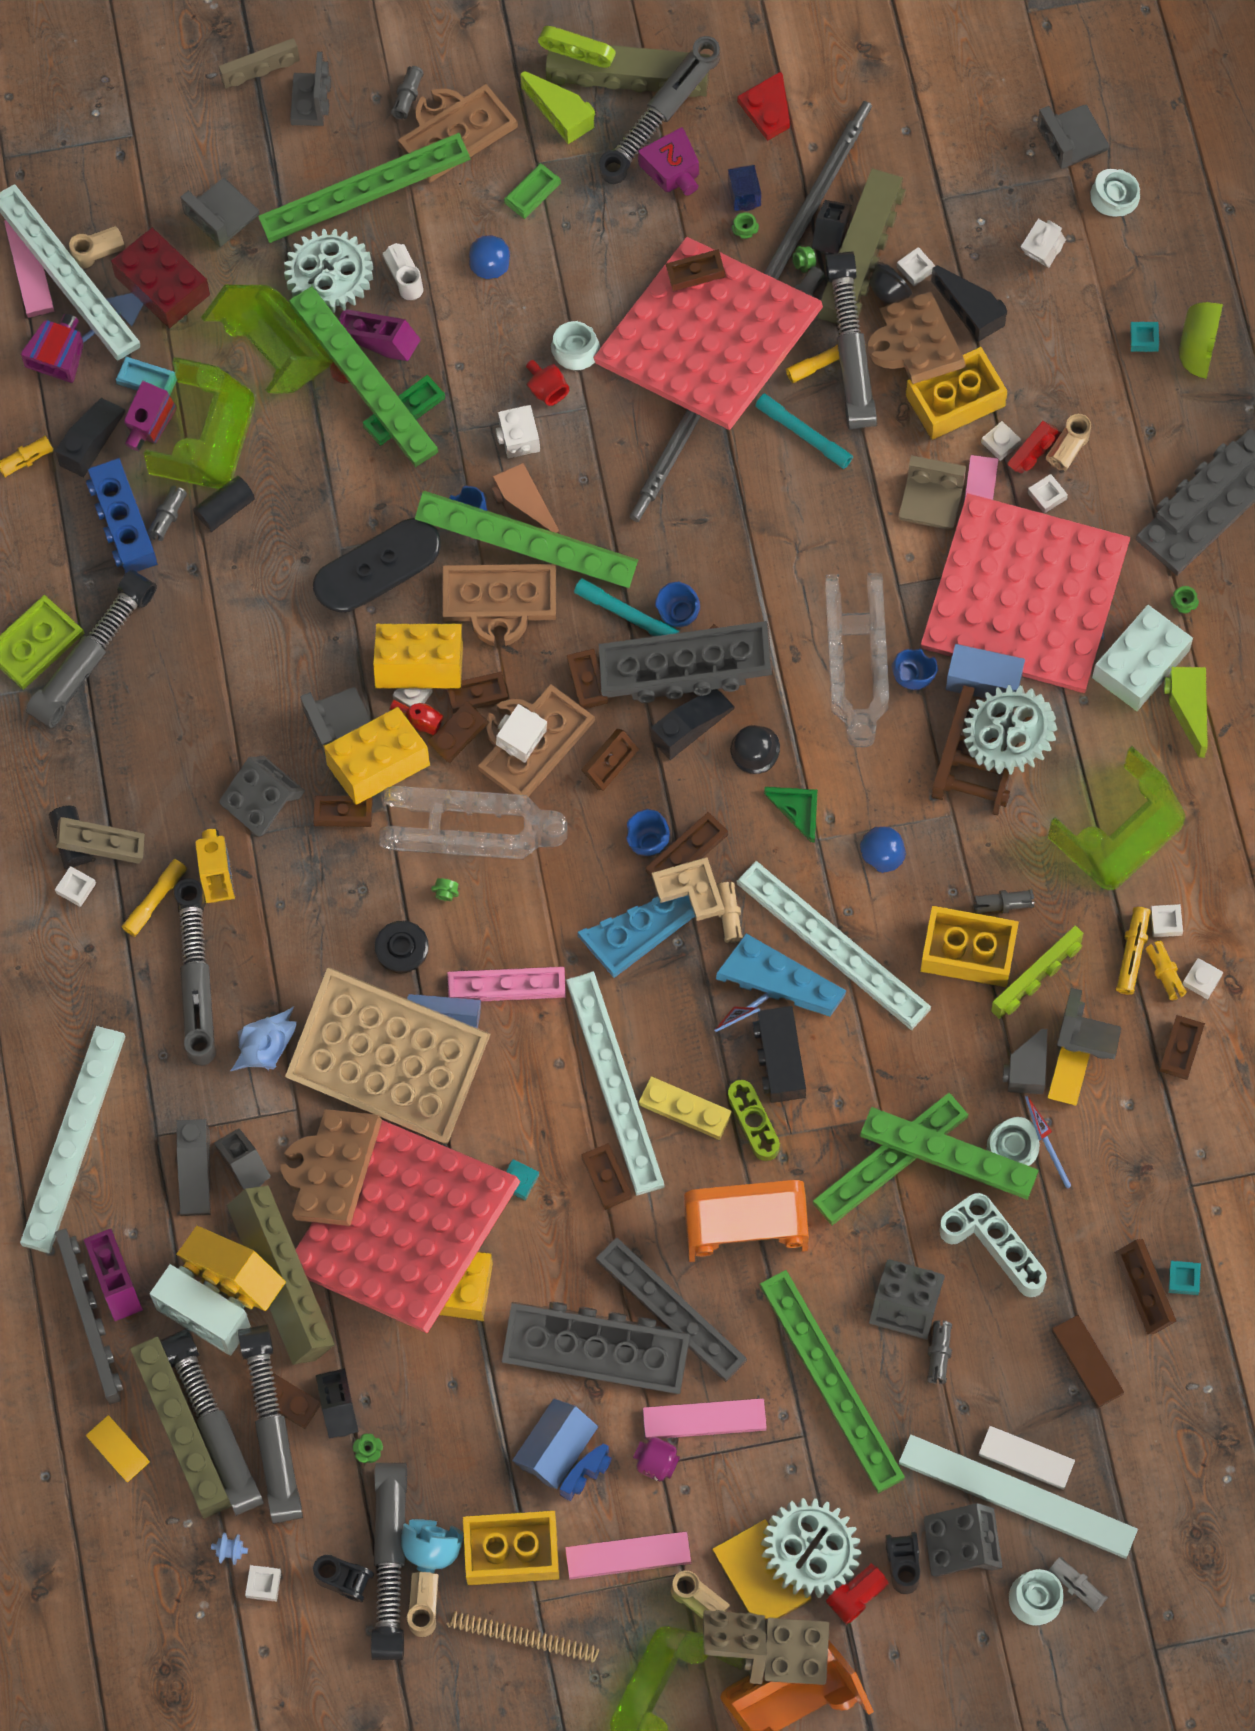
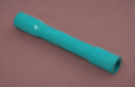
M762 394L757 400L756 408L800 436L842 469H845L852 461V454L819 434L767 394Z
M583 578L579 580L575 587V594L595 605L604 607L648 631L652 636L679 633L677 629L640 612Z

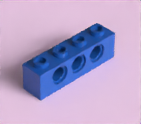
M120 458L89 468L90 479L86 480L90 495H96L99 503L94 505L99 519H105L108 525L103 528L108 544L112 542L115 544L116 550L112 551L116 566H123L126 574L129 570L138 572L158 565L155 552ZM109 492H117L114 496H106ZM119 515L126 516L122 520H115V517ZM126 539H135L130 544L123 543Z

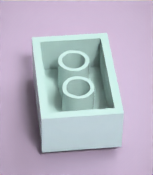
M1147 605L1095 664L1092 678L1134 710L1138 711L1161 685L1164 677L1170 674L1171 667H1176L1190 651L1193 637Z
M170 1264L150 1292L156 1310L231 1356L240 1343L238 1330L251 1327L247 1317L248 1314L244 1310L245 1306L233 1297H229L227 1300L219 1295L220 1290L207 1281L202 1284L193 1279L195 1275L187 1268L180 1266L177 1269Z

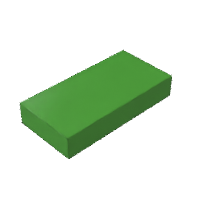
M540 163L504 198V204L525 219L561 184V178Z

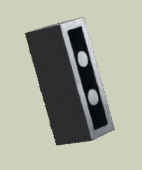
M793 1006L758 1011L757 1021H753L752 1024L755 1039L760 1038L762 1048L757 1049L759 1066H765L766 1076L761 1077L764 1094H769L771 1103L806 1098V1084Z

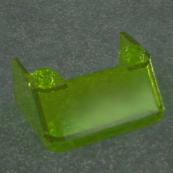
M225 284L201 316L203 321H220L224 325V330L231 336H247L275 367L276 371L272 376L273 380L265 389L268 393H294L329 368L333 362L288 301L276 289L268 285Z
M174 357L172 362L178 383L197 386L205 392L214 393L200 440L193 438L181 439L176 443L172 455L145 449L144 458L148 473L220 489L233 479L255 407L254 394L248 387L218 366Z
M1133 746L1127 751L1124 768L1139 781V791L1148 801L1110 836L1097 827H1087L1075 836L1056 817L1051 820L1048 838L1099 886L1106 890L1119 888L1178 833L1185 822V812L1164 774Z
M663 1626L655 1631L611 1718V1731H669L666 1722L652 1714V1711L679 1659L690 1664H700L708 1658L709 1655L704 1654L703 1634L672 1626ZM714 1656L740 1670L743 1666L744 1658Z

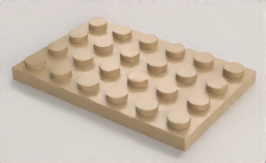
M329 967L325 972L285 1077L447 1144L491 1034Z

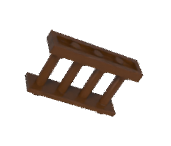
M964 685L933 784L931 797L943 800L945 791L951 792L952 789L995 801L992 814L998 816L1000 807H1006L1010 790H1006L1010 774L1005 767L1001 774L997 773L995 766L988 771L984 763L978 765L975 757L972 758L971 755L962 753L963 750L958 749L960 741L966 739L963 729L968 728L964 720L968 718V715H971L969 709L978 710L979 708L976 702L977 699L973 698L975 688ZM1001 712L997 714L995 717H1001L1005 714V712ZM1032 717L1025 718L1023 722L1031 720ZM992 738L987 743H992L996 741L997 738ZM961 764L1001 775L1002 779L999 789L995 790L955 779V775H951L953 765L958 767Z

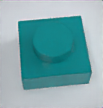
M1131 322V352L1159 351V322Z
M513 1159L506 1170L507 1173L515 1175L520 1180L513 1195L526 1201L539 1177V1172Z
M1170 1261L1168 1293L1199 1295L1201 1263Z

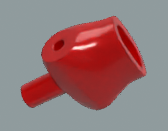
M535 360L527 363L526 368L532 373L533 377L526 385L537 399L543 401L548 406H553L567 396L570 391L569 386L565 381L564 375L555 364L542 369Z
M393 700L389 710H393L399 707L416 731L426 732L432 736L438 732L444 718L441 713L424 703H416L408 707Z

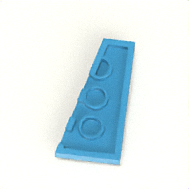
M688 895L660 903L659 898L656 897L651 902L640 907L635 906L628 909L626 913L613 919L610 917L603 920L597 926L578 931L577 935L612 977L615 978L694 918L695 915Z
M747 933L716 975L717 980L726 982L727 979L739 983V987L750 991L752 988L767 992L768 997L777 1000L785 998L794 1001L796 1006L831 1017L846 994V990Z

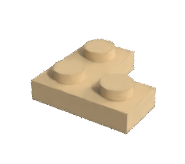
M708 857L652 873V879L660 903L688 895L696 921L725 913Z

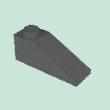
M176 1120L180 1215H211L210 1129L207 1120Z

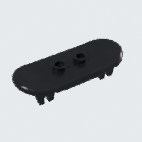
M415 518L402 520L323 566L313 580V592L316 599L329 610L344 613L351 612L367 604L433 564L439 555L441 547L440 535L431 524L415 520Z

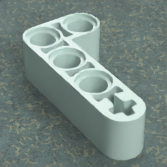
M981 1193L972 1194L943 1215L939 1229L942 1240L949 1244H958L975 1233L1024 1296L1036 1297L1043 1292L1047 1279L1044 1268L986 1195ZM978 1205L985 1210V1213L974 1215L971 1213L970 1208ZM950 1222H955L960 1225L961 1230L950 1232L946 1225ZM999 1229L1003 1236L999 1239H994L989 1236L988 1231ZM1016 1252L1022 1259L1018 1262H1012L1007 1259L1006 1254ZM1029 1276L1030 1279L1037 1278V1284L1033 1281L1027 1283V1277Z

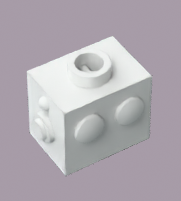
M1038 219L1021 245V248L1025 255L1049 268L1056 255L1061 251L1066 239L1061 232L1062 228L1050 220L1045 223Z
M531 405L498 412L500 427L496 428V435L499 445L504 444L507 458L540 452L539 436Z
M518 704L510 716L506 714L498 726L500 732L496 738V745L505 750L509 755L526 762L545 734L547 721L539 717L535 712H531Z

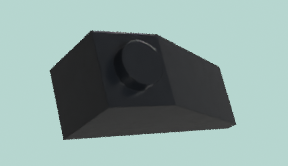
M938 265L932 268L931 282L977 342L1005 326L1007 309L1000 299L997 300L991 292Z
M100 398L68 430L55 452L60 467L84 478L126 412L125 409Z
M712 689L709 694L698 696L675 708L651 727V741L671 760L734 710L735 706L718 689Z

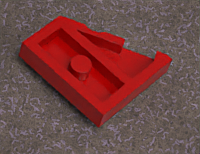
M781 71L737 96V102L767 141L790 128L785 85Z
M1042 421L1007 464L1021 474L1024 471H1029L1035 465L1037 459L1056 442L1062 432L1057 427Z

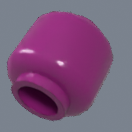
M657 1437L649 1438L647 1443L640 1441L633 1456L634 1459L638 1460L636 1465L637 1471L659 1482L663 1481L666 1477L671 1478L680 1459L676 1455L677 1449L674 1445Z

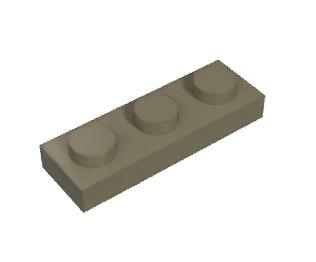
M294 38L220 65L221 81L225 89L231 86H239L247 80L263 77L271 71L282 67H289L295 62L300 61L298 46Z
M61 817L57 827L56 848L140 864L143 859L145 834Z

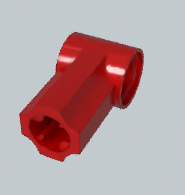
M871 1563L851 1582L838 1587L825 1602L848 1625L865 1610L867 1603L889 1585V1582L878 1567Z

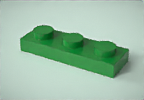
M427 374L398 397L417 420L443 401L445 393ZM374 414L362 422L363 428L379 446L392 438Z

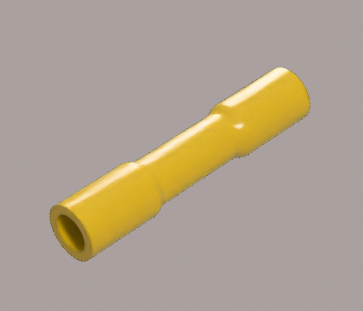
M838 345L786 368V374L790 382L793 384L839 360Z
M176 859L172 860L146 898L134 909L121 926L124 931L136 937L168 891L173 889L187 871V867Z

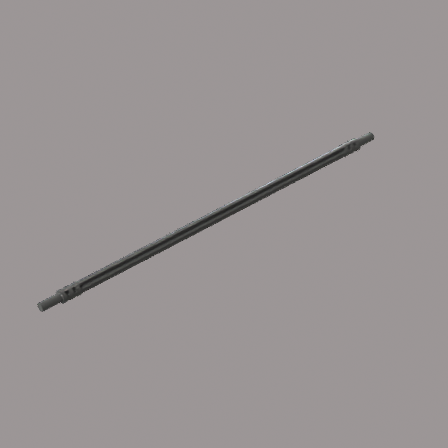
M863 101L853 120L847 123L846 128L839 137L835 148L764 274L778 280L844 160L863 130L862 124L872 108L871 103ZM688 409L686 410L656 466L651 471L649 478L640 491L641 496L629 516L633 521L639 522L649 503L657 497V493H659L661 486L666 481V477L700 419V415Z

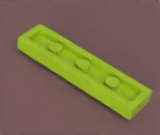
M1075 925L993 1001L991 1012L998 1019L1006 1013L1011 1015L1021 1004L1020 1000L1026 994L1031 996L1040 988L1042 984L1040 981L1047 975L1052 977L1061 968V962L1067 956L1072 958L1081 950L1084 933Z

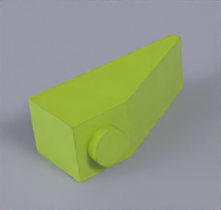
M524 71L521 73V88L567 144L595 128V111L589 102H584L578 94Z
M1171 667L1169 677H1164V694H1169V705L1198 757L1205 758L1208 747L1206 667Z

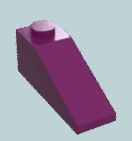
M348 309L343 310L338 318L358 345L387 358L408 361L421 340L405 319Z
M110 1228L83 1239L114 1321L142 1311L143 1309L112 1229Z

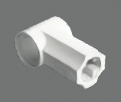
M395 243L388 246L387 250L383 252V258L398 285L400 295L406 300L419 298L423 293L420 271L415 267L405 245Z

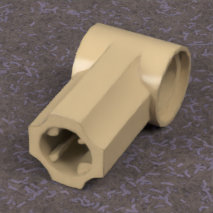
M114 226L89 236L87 234H77L71 238L69 248L71 256L82 269L91 267L97 259L125 250V244L119 229ZM86 250V252L80 253L78 251Z
M1074 414L1068 418L1066 427L1046 456V460L1054 468L1067 471L1082 446L1088 442L1091 422L1086 415ZM1079 427L1084 430V433L1076 434L1071 429Z
M684 1570L679 1572L672 1581V1597L677 1602L685 1604L702 1619L705 1610H721L726 1612L730 1606L699 1581L697 1575L691 1571ZM683 1580L689 1581L694 1589L691 1593L683 1594L678 1590L677 1583Z
M430 1572L412 1573L407 1622L411 1632L418 1637H427L436 1628L438 1574ZM419 1614H426L430 1617L429 1623L424 1627H418L413 1623L415 1617Z

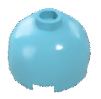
M412 1519L409 1520V1525L403 1524L401 1547L406 1558L411 1563L417 1565L418 1571L435 1573V1569L446 1568L458 1557L464 1533L454 1526H450V1531L437 1527V1521Z

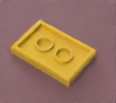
M765 1519L713 1548L712 1551L747 1612L765 1615V1618L780 1619L810 1602L812 1598L811 1596L805 1598L804 1589L801 1588L794 1595L792 1584L783 1589L782 1584L785 1579L780 1577L774 1580L773 1576L777 1572L776 1569H766L771 1558L762 1557L763 1552L768 1549V1547L761 1545L762 1540L768 1537L763 1533L765 1528L769 1526Z

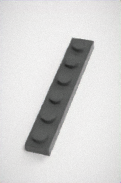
M65 1228L55 1232L102 1387L109 1405L121 1401L119 1391L124 1389L119 1374H113L110 1364L114 1363L115 1360L110 1345L104 1347L101 1336L106 1335L102 1319H96L93 1309L97 1308L98 1305L93 1290L87 1292L84 1281L89 1280L85 1264H79L76 1254L81 1253L76 1236L70 1237Z
M617 1237L596 1257V1262L669 1330L691 1333L688 1348L725 1382L747 1362V1358Z

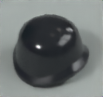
M883 262L875 263L874 272L870 277V284L878 298L887 304L898 303L912 295L909 286L891 266Z
M757 725L747 726L741 729L733 738L730 746L731 757L734 763L744 772L750 774L767 772L778 760L780 753L779 739L775 732L769 728Z

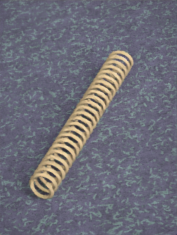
M454 1611L450 1624L447 1623L448 1628L452 1624L454 1629L459 1626L460 1631L465 1627V1631L468 1632L471 1628L472 1634L477 1630V1634L480 1635L483 1632L484 1637L489 1634L490 1638L495 1636L498 1639L500 1637L502 1641L506 1638L508 1642L512 1640L515 1644L518 1641L519 1645L524 1643L526 1647L530 1644L531 1648L536 1646L538 1650L541 1647L543 1651L548 1648L550 1653L553 1650L555 1654L560 1651L561 1655L566 1653L567 1657L572 1654L573 1658L578 1656L579 1660L584 1657L585 1661H588L590 1658L591 1663L595 1662L599 1649H596L594 1654L593 1644L588 1653V1643L585 1644L582 1652V1641L579 1642L576 1650V1640L573 1641L570 1649V1638L567 1639L564 1647V1637L561 1638L558 1646V1635L555 1636L553 1645L552 1634L549 1635L546 1643V1632L543 1634L541 1642L540 1631L537 1632L534 1640V1629L531 1631L529 1639L528 1628L525 1629L522 1638L523 1628H519L516 1636V1625L513 1627L510 1635L511 1625L508 1624L504 1634V1622L501 1624L498 1632L499 1622L496 1621L492 1631V1619L489 1621L486 1630L487 1619L484 1618L480 1628V1616L475 1627L474 1615L471 1617L468 1625L469 1614H466L462 1624V1612L456 1623L457 1611Z

